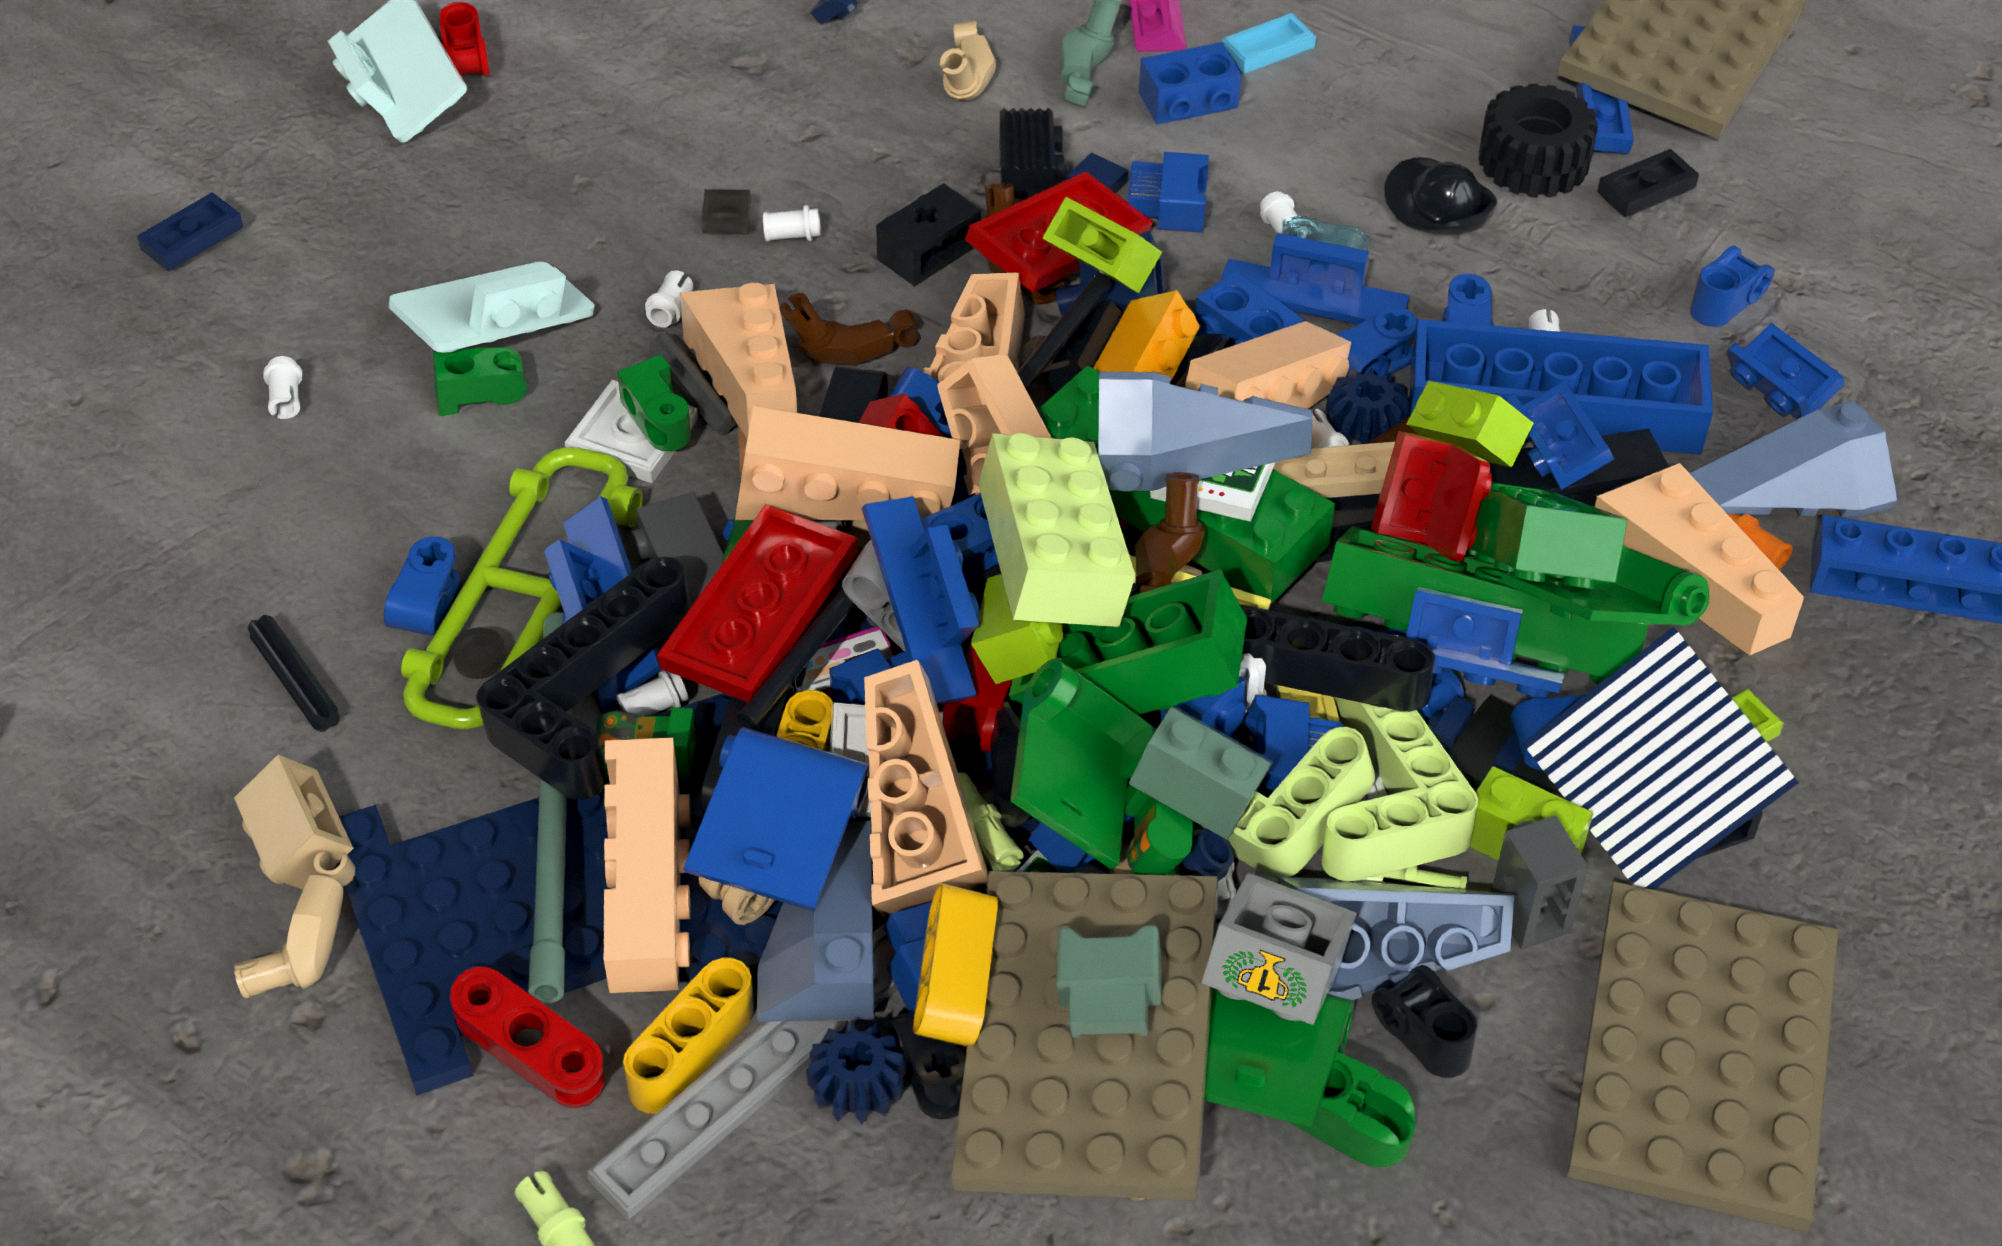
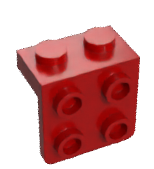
M1398 431L1371 529L1379 534L1424 543L1447 559L1461 562L1465 557L1466 551L1470 550L1475 542L1477 535L1476 516L1481 501L1487 497L1491 488L1492 477L1489 462L1454 443Z

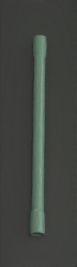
M553 613L545 618L543 639L564 624V613ZM540 779L533 947L530 951L528 993L541 1003L550 1004L559 1001L564 995L565 951L562 944L567 797Z

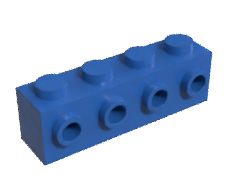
M1823 515L1812 546L1810 593L2002 624V543Z

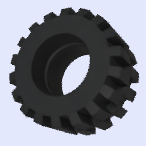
M1528 84L1526 87L1517 85L1510 87V91H1501L1496 94V99H1491L1485 112L1478 157L1479 164L1483 166V172L1487 177L1494 178L1493 183L1500 187L1506 186L1510 192L1516 194L1520 192L1526 193L1529 197H1538V195L1552 197L1557 196V192L1567 193L1572 191L1573 186H1579L1584 181L1585 176L1588 175L1598 130V121L1595 120L1596 114L1594 110L1587 108L1588 103L1583 98H1576L1573 92L1559 90L1557 86Z

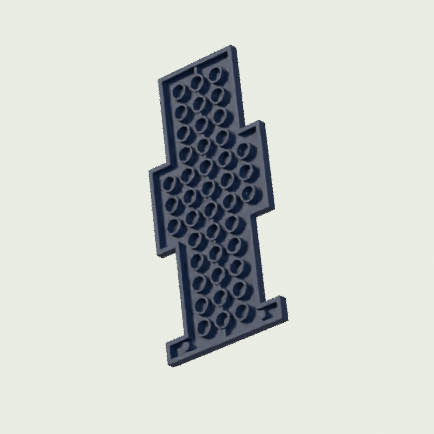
M725 693L678 707L693 708L698 737L692 781L678 780L680 794H690L691 828H681V839L690 840V850L705 815L701 805L702 788L730 699V695ZM1015 707V709H1016V711H1017V713H1018L1019 718H1021L1020 713L1018 712L1017 708ZM671 710L654 716L670 717ZM959 734L958 739L956 738L953 742H949L957 772L969 775L982 798L988 804L996 807L993 791L991 753L981 750V739ZM609 775L607 785H610ZM605 788L601 793L589 799L575 800L567 797L562 944L565 951L564 993L607 979L604 965V890L611 888H607L604 860V839H608ZM539 797L390 845L376 805L339 816L353 846V849L347 855L355 866V875L352 881L345 885L344 888L416 1095L473 1076L471 1064L459 1034L450 1001L451 987L458 976L464 971L475 967H489L498 971L528 993L530 951L533 947ZM857 816L855 819L850 817L849 821H871V817ZM1030 816L1022 825L1015 828L1004 826V829L1013 839L1034 832L1040 821ZM872 859V885H873V859ZM681 873L680 885H689L690 919L680 920V932L689 933L690 966L680 967L687 984L707 964L720 958H734L742 961L748 967L751 979L758 977V964L783 902L774 900L770 908L761 917L751 923L737 925L723 911L722 900L713 899L699 885V876ZM872 906L874 932L888 918L884 919Z

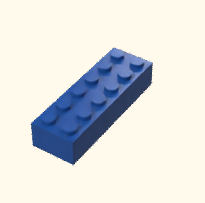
M1417 319L1410 367L1409 416H1411L1428 381L1496 394L1505 401H1507L1505 397L1514 392L1522 405L1565 381L1601 436L1649 428L1661 451L1702 455L1713 415L1709 345Z

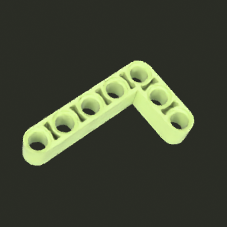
M1334 697L1340 722L1343 723L1344 727L1356 729L1363 735L1373 768L1378 772L1383 785L1390 795L1342 806L1333 810L1328 815L1321 860L1324 871L1337 880L1347 882L1358 881L1456 856L1465 852L1471 844L1478 797L1418 711H1398Z
M1337 727L1329 730L1320 737L1268 798L1255 792L1228 839L1234 856L1266 876L1278 879V877H1291L1297 874L1324 844L1328 815L1333 810L1342 806L1359 803L1375 781L1374 768L1363 735L1356 729L1349 727ZM1193 821V830L1206 829Z

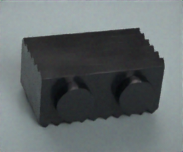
M1049 107L1045 111L1041 108H1038L1036 111L1032 108L1027 111L1023 108L1018 111L1014 108L1009 111L1003 108L1000 111L999 120L1001 183H1005V186L1006 184L1014 185V198H1029L1055 186V182H1064V155H1055V153H1062L1063 131L1062 126H1054L1053 111Z

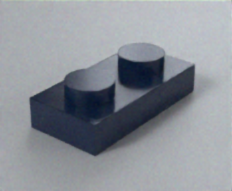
M211 192L137 235L140 249L164 269L170 271L243 228L241 215L237 210Z

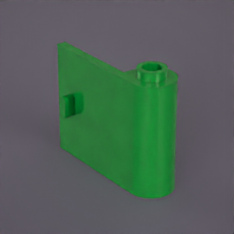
M1624 545L1622 547L1616 582L1596 580L1595 588L1593 589L1567 585L1563 583V579L1547 575L1545 582H1536L1516 578L1513 576V573H1503L1500 582L1550 603L1549 612L1565 619H1571L1573 613L1590 621L1684 626L1695 622L1704 614L1710 599L1709 585L1703 576L1628 549Z
M1051 659L1034 673L1025 690L1010 802L1108 868H1115L1119 865L1127 779L1132 777L1148 742L1157 728L1061 660Z
M1212 987L1204 1101L1313 1128L1337 1052L1343 1054L1347 1044L1354 1012V1000L1327 994L1314 1025L1300 1020L1291 1021L1284 1019L1273 1010L1247 1000L1228 998Z

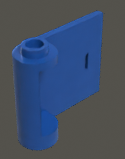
M742 727L736 736L729 734L723 744L719 759V766L723 767V770L684 865V872L815 912L849 818H857L868 792V778H870L869 764Z

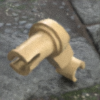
M976 21L954 24V39L957 48L947 50L940 58V66L945 73L943 77L944 89L949 96L959 101H968L979 96L987 87L996 68L995 58L986 37L978 35Z
M327 851L319 852L315 856L314 867L319 875H309L293 913L283 949L259 958L234 964L236 982L245 999L292 983L296 987L300 986L302 989H305L321 978L333 947L344 894L343 886L349 884L355 875V866L347 853H343L340 865L334 870H329L332 858Z

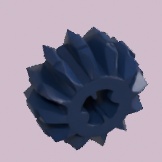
M1372 368L1367 374H1361L1352 369L1347 378L1337 377L1326 402L1327 418L1336 433L1343 434L1348 442L1356 440L1361 444H1367L1406 419L1410 408L1404 384L1393 383L1391 373L1383 376L1375 375Z
M851 1020L844 1034H840L828 1027L827 1033L824 1036L825 1043L813 1044L810 1051L809 1068L806 1070L807 1085L810 1086L811 1090H814V1101L818 1104L819 1109L832 1106V1113L837 1121H840L848 1112L855 1113L856 1118L861 1124L867 1118V1111L873 1110L885 1117L889 1109V1100H900L904 1091L903 1079L907 1074L906 1059L903 1058V1054L899 1053V1046L895 1036L880 1037V1029H878L876 1023L863 1032L858 1031L857 1026Z

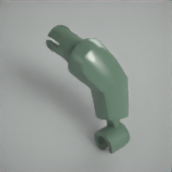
M1094 0L1087 24L1074 28L1063 38L1060 46L1061 80L1067 85L1064 100L1083 107L1086 106L1093 82L1089 81L1091 69L1106 59L1113 49L1116 40L1111 31L1123 0Z

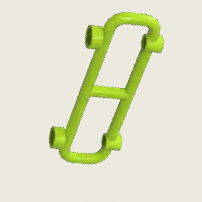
M563 447L543 455L532 470L515 469L511 476L509 490L510 495L516 498L426 650L409 648L403 657L401 674L403 678L408 679L403 691L405 707L414 717L428 723L453 729L471 730L484 726L478 705L468 709L444 705L427 700L425 692L430 684L435 685L439 682L444 670V659L487 586L541 598L501 670L542 640L545 618L550 614L557 613L561 606L558 592L548 578L499 568V565L536 502L542 503L545 500L549 491L551 476L555 471L563 467H578L606 474L609 478L599 497L602 496L608 500L617 525L634 527L637 523L636 508L642 507L643 494L641 489L627 486L629 480L626 466L618 458L606 453L579 447Z

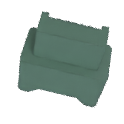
M1142 926L1131 937L1082 938L1072 928L1059 929L1057 931L1056 986L1060 1006L1070 1008L1069 1023L1072 1038H1080V1035L1121 1033H1139L1140 1036H1147V1006L1161 1004V946L1158 927Z

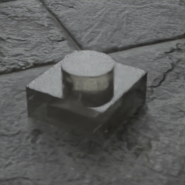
M705 189L701 217L702 233L748 234L751 210L750 190Z

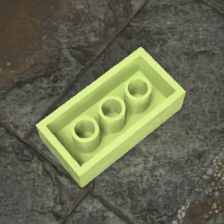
M992 433L978 485L1013 620L1119 627L1134 583L1135 572L1094 442L1083 441L1078 438L1054 439L1033 437L1024 433L1013 435Z

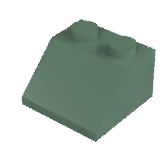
M1171 707L1148 742L1129 781V785L1228 840L1273 761L1181 709Z

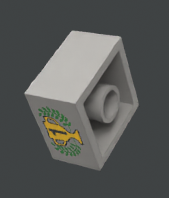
M1247 873L1219 923L1201 983L1217 989L1228 998L1247 1000L1271 1009L1284 1019L1291 1021L1300 1020L1314 1025L1339 970L1357 912Z

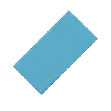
M1293 13L1222 38L1221 42H1223L1237 68L1243 74L1315 48L1316 35Z

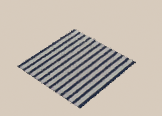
M1675 627L1668 630L1523 743L1567 801L1593 812L1589 830L1631 884L1655 890L1799 783Z

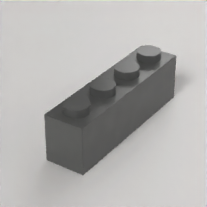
M691 492L636 508L638 529L631 531V536L639 560L647 558L649 561L658 557H672L683 564L691 605H693L721 567L724 555L695 493Z

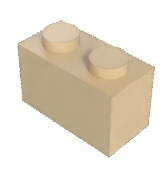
M277 755L234 797L243 818L242 826L248 836L252 838L261 859L259 862L260 868L271 881L282 885L285 883L303 890L309 875H319L314 867V858L319 852H328L332 858L329 870H332L341 861L343 853L348 854L353 849L318 771L314 768Z

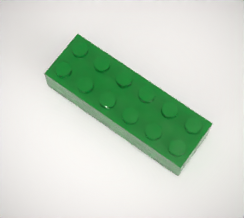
M1087 365L1037 411L1052 438H1078L1083 441L1094 442L1098 454L1100 372ZM1273 469L1251 522L1197 509V520L1202 522L1205 532L1201 548L1192 560L1212 572L1221 569L1227 581L1248 593L1270 599L1271 605L1329 546L1335 503ZM1109 490L1117 517L1139 530L1146 532L1151 526L1160 523V520L1165 518L1166 502L1151 498L1150 491Z
M1353 525L1336 542L1322 602L1334 605L1333 611L1337 614L1357 619L1364 618V614L1384 618L1385 626L1406 632L1415 592L1418 587L1521 609L1523 614L1513 660H1516L1517 655L1538 660L1537 666L1540 668L1568 674L1569 669L1590 674L1589 680L1598 685L1642 651L1649 624L1590 621L1573 613L1571 619L1562 618L1549 612L1550 603L1500 583L1503 573L1513 572L1496 569L1493 563L1479 561L1474 557L1466 555L1461 562L1452 561L1425 544L1379 534L1375 531Z

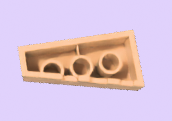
M1018 273L971 274L951 314L952 324L946 335L941 334L935 346L936 356L930 368H924V373L941 382L971 358L1003 354L1008 355L1016 372H1018L1025 318Z
M747 283L741 287L680 292L684 342L689 349L693 348L695 350L698 364L703 371L707 370L711 375L713 387L718 395H723L727 400L730 414L746 439L748 438L753 406L797 413L796 388L775 284Z
M1304 321L1190 360L1185 388L1198 391L1200 385L1205 384L1217 387L1218 396L1243 401L1251 396L1309 409L1330 394L1337 377L1347 376L1349 370V361L1347 359L1351 341Z
M1007 354L971 358L937 384L952 439L960 440L959 449H962L967 466V475L963 476L968 495L980 494L978 483L992 433L1007 435L1024 433L1033 437L1052 438Z
M753 406L735 520H754L765 504L808 520H865L861 509L865 504L914 496L920 518L922 519L951 506L956 485L960 440Z
M1680 463L1597 496L1596 508L1628 519L1623 541L1624 546L1682 570L1699 574L1707 580L1710 597L1709 605L1699 619L1749 656L1791 638L1804 596Z
M918 660L864 677L867 749L869 750L870 771L868 799L871 802L872 834H870V857L873 859L872 906L884 919L893 913L932 902L934 893L940 883L974 890L988 885L989 878L931 683Z
M673 738L605 740V762L607 763L610 785H605L608 839H604L606 884L607 888L611 889L604 890V965L609 993L679 990V967L690 966L689 933L680 932V920L690 919L689 885H680V874L686 873L684 872V865L690 853V840L681 839V828H691L690 794H680Z

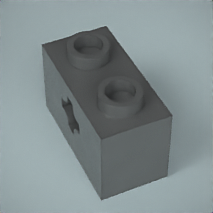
M1557 816L1537 822L1525 821L1505 832L1491 892L1515 895L1512 935L1521 949L1571 933L1589 866Z

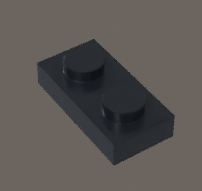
M1668 149L1600 177L1597 192L1624 217H1627L1696 188L1699 173L1672 149Z

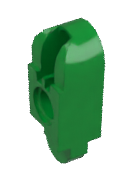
M1337 1052L1324 1091L1332 1093L1335 1097L1323 1096L1313 1128L1295 1123L1291 1124L1362 1164L1371 1167H1388L1400 1162L1409 1152L1415 1129V1107L1412 1105L1413 1101L1409 1092L1398 1082L1379 1074V1070Z

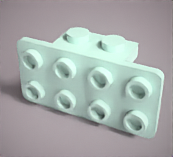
M390 0L348 36L340 30L328 40L337 57L332 61L334 66L350 82L346 86L348 92L361 106L364 107L369 103L383 116L393 136L400 143H405L420 133L425 126L448 107L453 106L467 90L466 84L416 0Z
M534 262L393 294L389 298V308L433 350L444 353L454 352L457 349L481 343L494 342L497 339L522 333H532L538 329L563 323H573L576 320L591 317L594 312V303L573 286L562 272L546 262Z

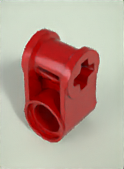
M455 2L446 5L439 13L443 41L441 43L460 76L481 73L483 77H489L490 71L485 40L481 35L476 7L466 2Z

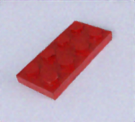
M1085 171L970 225L965 241L1005 272L1018 273L1020 285L1034 293L1079 270V261L1042 239L1065 197L1136 234L1148 232L1153 221Z
M765 504L657 654L660 669L748 702L795 645L858 553L857 537Z

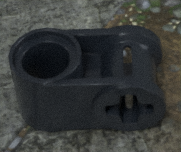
M1423 964L1411 969L1409 978L1391 989L1380 988L1373 993L1371 997L1372 1006L1380 1023L1411 1051L1427 1071L1442 1078H1454L1462 1075L1469 1068L1477 1031L1476 1017L1470 1009L1464 1006L1447 989L1431 968Z
M915 1011L889 1018L890 1036H895L899 1046V1053L903 1054V1058L906 1059V1075L922 1112L931 1118L939 1120L952 1119L958 1116L966 1054L962 1045L914 1034L913 1021Z

